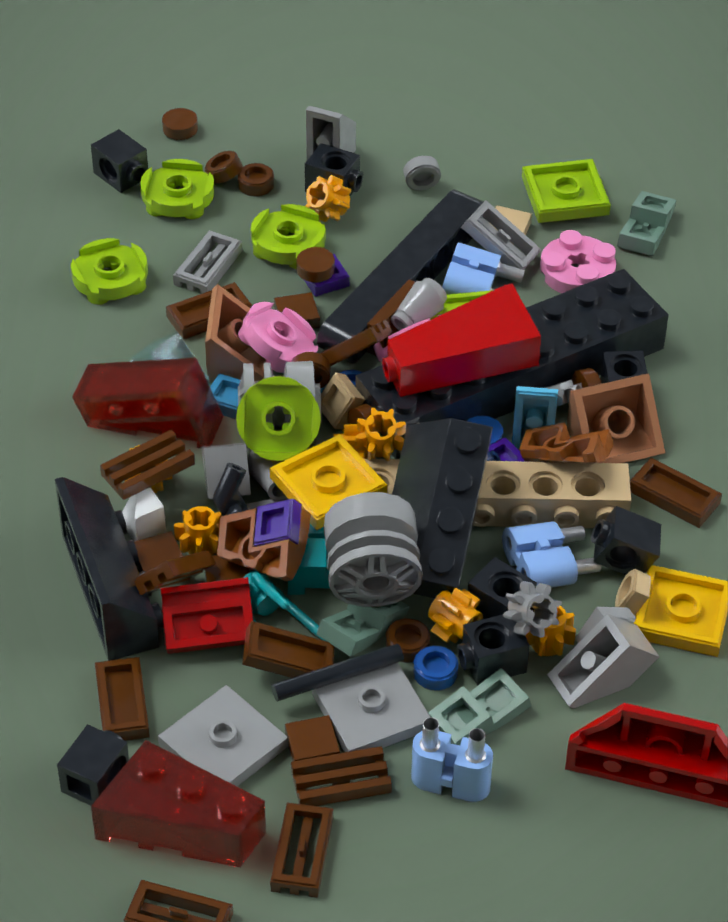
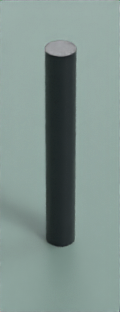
M397 643L271 685L274 698L278 702L403 661V651Z

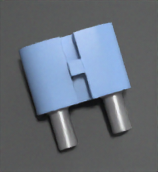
M458 242L442 288L447 295L495 290L492 288L496 276L521 283L525 270L501 263L502 255Z
M551 521L508 527L503 531V549L510 565H516L517 571L537 582V585L540 583L547 584L551 588L572 585L576 583L578 575L601 571V565L594 563V558L575 560L569 546L563 547L562 545L563 543L584 540L585 530L583 526L560 529L556 522Z
M426 718L423 721V730L416 734L413 739L411 769L413 784L419 789L440 795L443 786L452 788L453 798L477 802L485 799L490 793L493 752L491 747L485 743V732L479 728L472 729L469 732V738L463 737L460 745L451 744L452 734L439 731V721L436 718Z

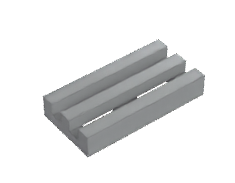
M486 200L461 227L487 251L502 255L501 263L522 270L542 250Z
M209 230L173 274L174 285L181 287L183 283H186L187 290L194 292L196 288H200V294L211 291L243 251L242 241ZM216 242L219 243L212 252H209ZM203 260V264L196 271V273L194 275L191 274L194 271V269L198 266V264Z

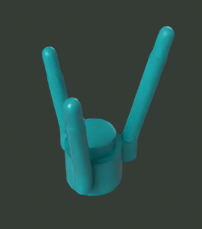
M252 571L243 577H248L253 621L256 622L254 618L255 613L266 616L273 613L280 606L292 614L315 636L324 640L316 635L319 625L292 603L266 574Z

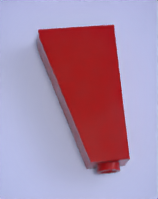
M513 283L389 339L387 357L382 359L383 372L387 382L393 381L399 396L402 397L539 366L541 335Z

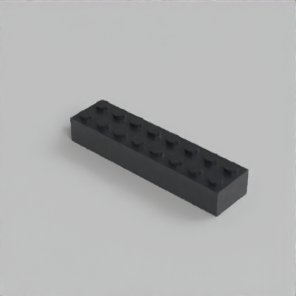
M622 269L526 307L541 335L539 366L400 397L393 381L387 382L381 365L356 375V388L365 399L362 405L368 404L375 408L377 412H388L390 409H393L396 423L400 421L405 422L406 431L407 426L411 424L448 418L467 421L475 416H489L496 419L515 411L517 386L546 388L571 380L575 371L587 368L593 369L600 376L603 352L643 351L645 357L664 349L669 314L625 269ZM395 449L391 453L395 459H400L399 450Z

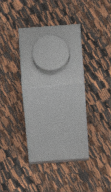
M308 106L306 109V161L320 143L355 153L356 122L343 114Z
M235 443L201 447L208 499H213V494L227 463L239 465L246 470L238 491L241 496L251 495L246 444Z
M606 614L547 675L567 705L571 708H576L630 687L659 658V655L637 625Z

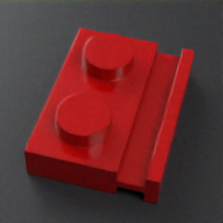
M248 577L160 588L166 650L168 654L245 645L246 629L250 622L253 621Z

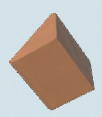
M218 284L212 288L205 339L207 383H213L219 373L240 380L244 363H253L254 381H260L264 379V363H266V359L259 355L251 346L242 342L238 335L243 319L250 308Z
M649 374L570 391L567 417L569 436L609 429L614 442L606 460L592 463H626L665 454Z

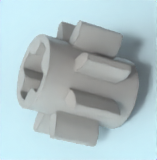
M521 581V591L514 594H506L509 600L508 611L503 614V617L517 622L513 632L525 636L530 630L533 636L542 638L545 636L544 628L549 627L551 624H559V621L556 619L557 607L562 605V601L554 600L548 596L551 592L550 585L540 583L535 588L533 583Z

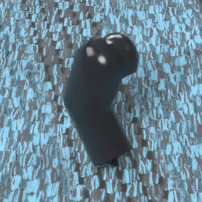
M227 463L213 494V501L218 511L222 513V516L249 510L238 491L246 470L233 463Z

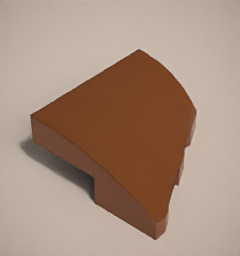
M564 422L527 429L519 450L526 462L592 463L606 460L614 442L609 429L569 436L566 423Z
M301 507L298 544L288 539L257 547L254 546L256 508L220 517L218 557L283 581H290L294 578L301 564L307 544L311 514Z

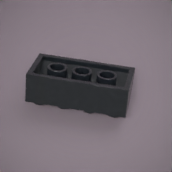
M453 418L407 426L392 495L399 496L410 503L415 512L418 534L416 545L420 551L419 562L422 566L423 575L421 585L413 594L436 598L444 590L452 593L454 588H460L490 448L492 426Z
M65 477L56 478L55 486L62 537L108 661L159 648L158 629L164 628L162 612L158 602L150 603L148 597L152 596V592L140 595L134 583L137 577L146 572H138L136 565H139V557L134 541L125 540L124 535H127V527L122 511H114L108 495Z

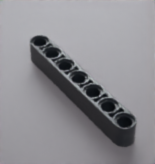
M451 190L325 320L317 336L318 347L327 350L366 330L367 323L409 279L415 282L422 281L424 278L434 280L452 261L457 243L467 245L472 239L461 227L484 201L458 190ZM367 348L345 360L356 363L367 352Z

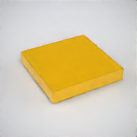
M341 434L270 467V479L288 499H295L302 504L301 507L311 514L310 524L316 530L324 527L325 514L335 503L342 499L364 492L387 493L388 485Z
M652 565L646 573L651 576L650 595L636 613L634 624L639 627L650 643L718 657L728 613V581Z

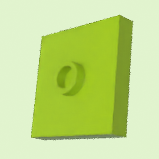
M593 159L522 167V179L538 223L610 215L611 204Z

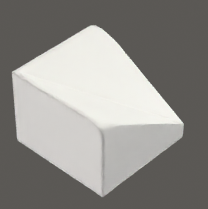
M150 487L129 498L122 513L126 522L127 532L133 541L166 532L164 506Z

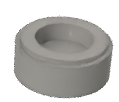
M431 156L415 157L408 161L403 168L406 184L414 190L432 188L441 178L439 164Z

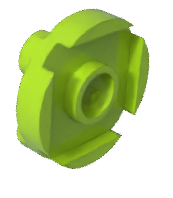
M188 159L163 161L162 168L156 169L153 172L152 167L146 170L140 182L141 197L146 205V211L151 216L197 219L203 216L204 208L209 206L214 198L213 175L210 172L209 175L204 172L203 165Z
M285 204L281 205V211H275L270 214L268 208L260 212L251 224L253 254L256 258L265 259L277 264H286L291 268L297 269V256L301 251L311 247L324 248L326 241L325 225L319 221V215L314 210L305 206ZM289 232L294 233V235L286 236Z
M105 238L95 240L79 249V257L75 261L72 259V280L75 287L81 293L87 295L88 301L97 305L104 304L109 300L137 295L146 288L148 276L147 257L144 251L131 243L130 248L120 245V239ZM111 267L112 271H105L104 268Z
M285 376L267 377L250 386L241 398L236 414L237 429L247 447L260 457L273 461H284L306 450L317 437L321 421L318 403L310 390L297 380ZM276 406L283 407L284 414L291 415L290 422L283 423L282 430H274L273 423L266 422V415L273 413Z

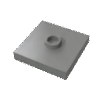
M398 662L312 690V695L323 715L330 716L335 736L344 752L379 746L384 748L414 737L423 730V721L430 717Z
M227 685L158 735L159 746L220 800L288 747V737Z

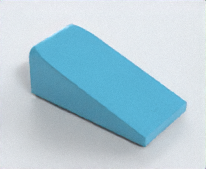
M516 387L512 444L516 448H520L527 429L555 424L558 389Z

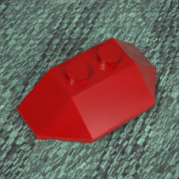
M623 703L570 735L565 770L728 808V738L718 724Z

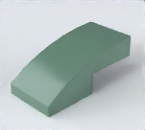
M641 191L632 204L629 220L619 233L617 247L653 256L665 234L677 200Z
M402 601L378 607H361L348 604L346 610L322 619L316 635L351 657L382 638L392 623L404 618L410 606Z
M501 668L470 692L464 686L428 712V714L439 721V728L442 732L452 734L451 741L453 744L460 745L463 737L469 738V732L472 729H482L485 735L530 708L531 702L529 696Z

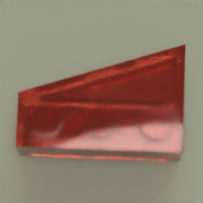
M196 357L88 364L72 396L88 427L134 436L137 435L138 430L160 435L172 430L176 434V438L196 441L197 448L200 449L201 447L212 445L224 417Z
M147 740L144 741L91 806L96 840L110 842L111 837L138 842V848L152 851L154 846L182 851L183 857L241 868L266 834L265 800Z

